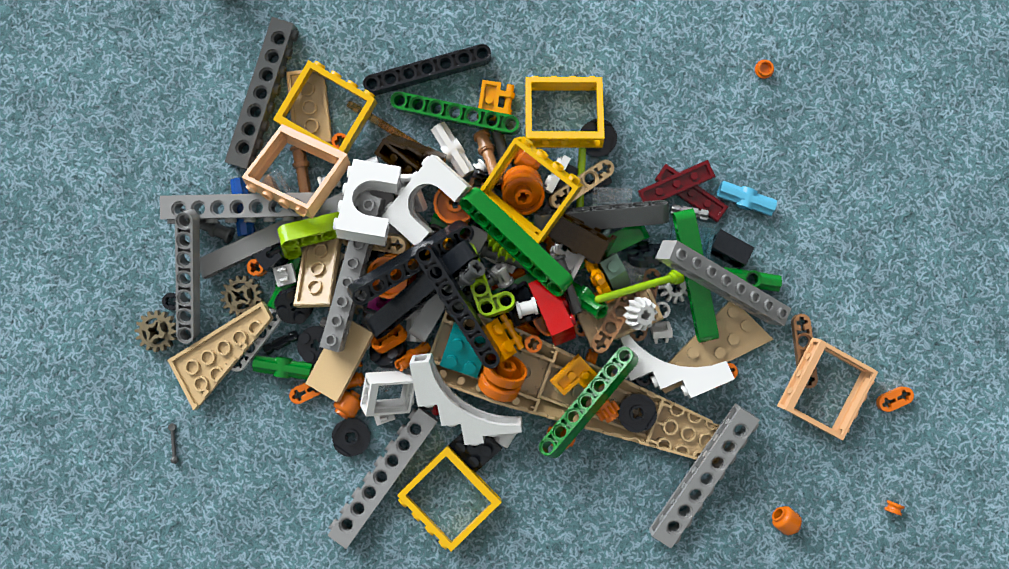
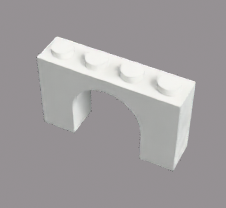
M435 155L427 156L423 160L420 170L410 176V182L406 187L404 186L398 191V197L394 202H390L384 210L386 212L382 215L384 218L389 219V223L414 246L435 233L415 212L414 200L419 190L427 185H435L454 202H459L472 188L461 176Z
M353 159L352 166H348L347 169L348 182L343 185L342 195L344 197L343 200L339 201L338 212L340 213L338 218L334 219L333 230H336L337 238L386 246L389 233V219L362 214L355 208L354 203L362 193L371 190L397 194L401 181V167Z

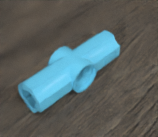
M726 181L721 182L716 197L735 203L739 208L750 211L754 210L767 216H772L777 206V200L758 194V191L744 186L740 187Z

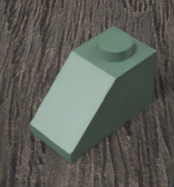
M617 253L607 256L597 264L604 274L611 291L632 286L627 270Z

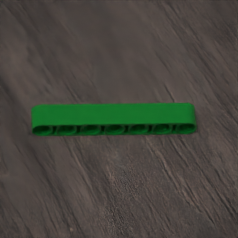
M395 92L391 96L392 106L404 113L507 135H517L521 130V123L513 115L405 92ZM405 98L404 104L398 106V100ZM423 102V107L420 110H416V104ZM441 105V112L434 114V108ZM459 109L460 115L457 118H452V112ZM474 113H478V120L475 122H471V115ZM496 117L497 123L494 126H489V119ZM510 121L516 122V127L513 130L507 129V124Z
M474 187L460 199L459 204L461 208L550 293L560 297L573 284L571 274L482 190Z
M694 209L674 212L672 216L677 241L703 255ZM684 276L698 342L702 343L719 339L711 291Z
M621 347L615 352L539 444L541 454L555 459L565 451L637 365L638 356L628 347ZM630 354L629 360L624 361V357ZM617 369V374L611 377L612 371ZM604 384V389L601 392H599L598 389L600 385ZM592 399L591 405L586 407V402ZM579 414V419L573 422L574 416ZM566 429L565 436L561 438L562 430ZM553 444V450L549 453L548 447Z

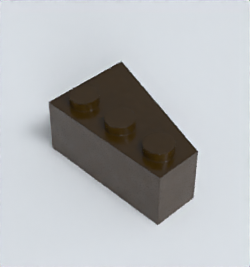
M396 134L383 138L374 152L375 155L388 165L401 167V174L418 172L422 167L423 160L427 156L435 155L444 160L447 155Z
M565 212L548 234L554 243H562L568 247L570 252L585 256V260L592 264H599L607 257L617 238L613 234L611 237L600 233V228L595 227L592 229L585 225L584 221Z

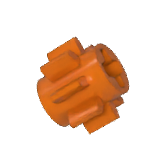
M607 399L596 415L601 422L605 420L609 423L619 416L617 410L620 407L614 400L610 402Z

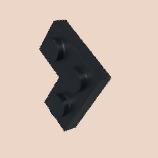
M462 433L449 444L455 453L475 473L502 449L495 439L486 436L484 443L479 445H464Z

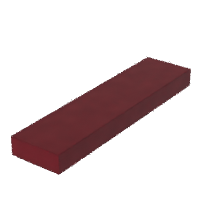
M706 160L638 190L637 193L642 202L666 200L716 176L709 161Z
M665 164L654 180L658 182L679 172ZM698 185L677 194L678 197L694 208H698L699 211L701 209L708 210V217L716 223L719 222L728 208L726 204Z

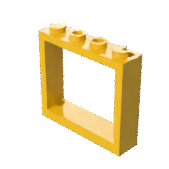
M308 60L273 120L279 125L283 124L336 148L286 119L287 114L312 72L315 71L366 101L338 149L348 154L377 105V101L374 98L375 95L368 90L364 92L359 90L358 85L350 80L348 82L342 80V76L333 70L331 73L328 72L320 62L315 61L313 63Z
M526 77L525 137L533 142L532 145L535 148H603L605 137L602 77ZM531 91H596L597 131H532Z
M524 136L513 139L480 190L540 244L546 239L584 185L580 183V179L576 175L567 173L562 164L549 159V155L544 150L536 149L530 139ZM520 148L572 188L542 231L492 192V189Z
M449 444L397 495L400 504L405 508L408 506L412 511V516L418 522L421 520L426 525L425 529L432 536L435 535L439 539V544L445 550L448 548L451 552L502 503V499L477 473L470 469ZM445 456L491 502L453 541L407 495Z

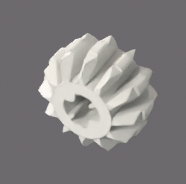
M685 279L683 283L677 284L676 287L679 289L674 292L670 283L658 286V289H664L660 296L662 297L667 294L665 301L669 302L672 298L673 304H676L678 299L681 302L685 301L683 295L688 297V293L685 291L687 289Z
M635 297L634 300H629V307H624L627 310L623 315L627 318L625 323L634 330L646 331L647 327H652V321H657L654 318V315L658 313L654 310L656 305L645 297Z

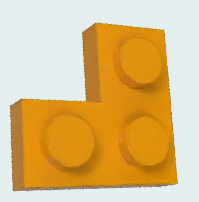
M577 354L550 382L565 396L578 383L585 389L597 373Z

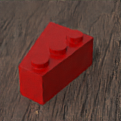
M538 280L528 283L545 326L551 335L554 347L576 338L574 325L577 323L573 314H568L566 310L569 306L565 297L553 295Z

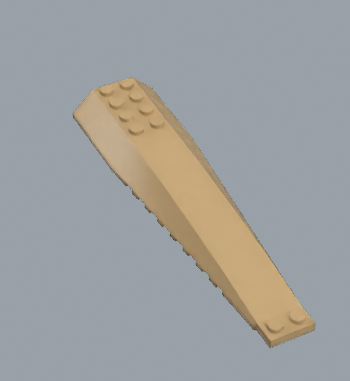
M445 311L430 353L433 355L438 372L448 387L494 404L556 421L562 417L583 392L584 388L578 383L564 396L550 382L575 355L561 348L554 347V345L541 339L542 348L536 353L527 351L525 347L518 350L515 344L513 345L517 351L513 356L520 359L527 368V377L522 384L517 398L511 402H500L487 397L478 386V378L483 370V364L477 378L440 366L455 322L454 318ZM477 313V315L479 316L484 325L494 320L491 318H484L483 316ZM467 319L464 321L465 324L469 327L475 325L474 321L471 319ZM515 328L517 334H520L523 338L521 341L524 344L525 339L531 334ZM505 329V332L507 333L509 339H511L507 330ZM534 338L530 339L528 347H532V350L536 349L538 341H534ZM586 361L597 374L602 369ZM624 379L608 398L609 401L614 400L619 406L621 400L631 393H641L648 396L656 407L657 419L654 425L649 430L634 433L625 429L618 417L607 423L605 420L601 422L595 414L584 429L696 460L720 425ZM603 384L598 391L601 392L605 385ZM592 399L586 402V407L591 405ZM641 408L632 411L634 418L642 415L640 412ZM579 414L574 416L573 422L579 419ZM715 458L712 464L718 463L720 458Z

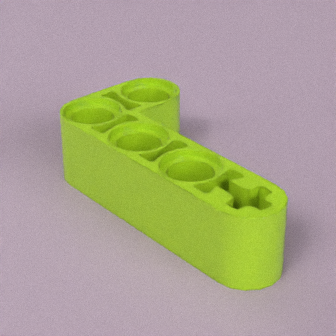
M340 212L313 217V219L308 218L278 227L277 231L284 257L290 260L296 259L302 255L300 247L336 239L337 235L336 230H333L334 219L338 218Z
M470 243L475 252L478 254L474 244ZM485 273L483 276L477 277L475 283L470 286L477 309L484 318L501 315L513 310L515 307V298L512 293L504 291L492 295ZM479 285L486 286V291L483 294L476 293V288ZM504 297L512 299L509 306L501 305V300ZM491 304L493 306L492 311L484 313L482 311L483 305Z

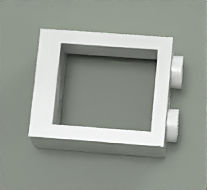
M403 370L402 372H368L365 374L360 406L366 417L410 413L411 406L414 404L415 392L411 370ZM403 384L400 398L376 400L379 386Z

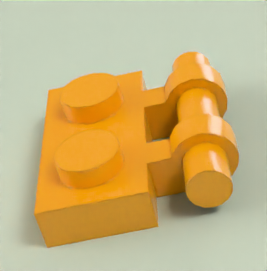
M482 80L478 108L512 115L511 105L512 100L515 98L514 85L507 84L506 91L501 90V82ZM499 97L505 99L503 108L498 107ZM496 117L490 118L489 121H496Z
M584 259L587 271L591 272L589 279L593 287L596 288L598 295L611 292L605 276L597 263L592 264Z
M506 313L499 316L502 324L496 318L484 325L501 352L500 363L517 352L513 346L514 344L518 350L525 347L521 341L523 338L520 334H517L512 320L508 318ZM505 329L507 330L511 339H509L507 333L505 332Z

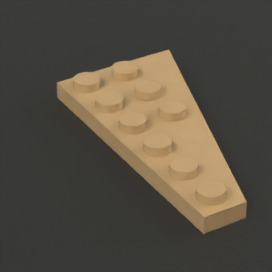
M261 301L167 360L193 410H197L274 319L264 301Z
M728 301L715 315L719 339L699 343L695 335L668 363L683 367L712 366L724 361L729 362L774 339L745 310ZM678 382L662 389V391L667 393L683 384Z

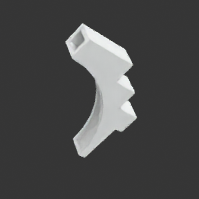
M630 335L616 340H620L623 347L630 348L638 356L637 365L625 378H629L630 382L652 373L653 376L650 378L655 388L658 387L659 390L682 382L683 385H680L684 396L688 395L689 399L735 379L726 361L705 367L677 366L650 355ZM627 354L624 358H627V357H628V359H629V358H630V354Z
M432 353L412 355L409 365L418 407L424 406L429 408L437 405L441 426L454 427L461 424L464 445L476 446L484 443L485 436L495 437L501 434L515 435L522 433V416L496 415L471 406L452 392L443 381L436 368Z

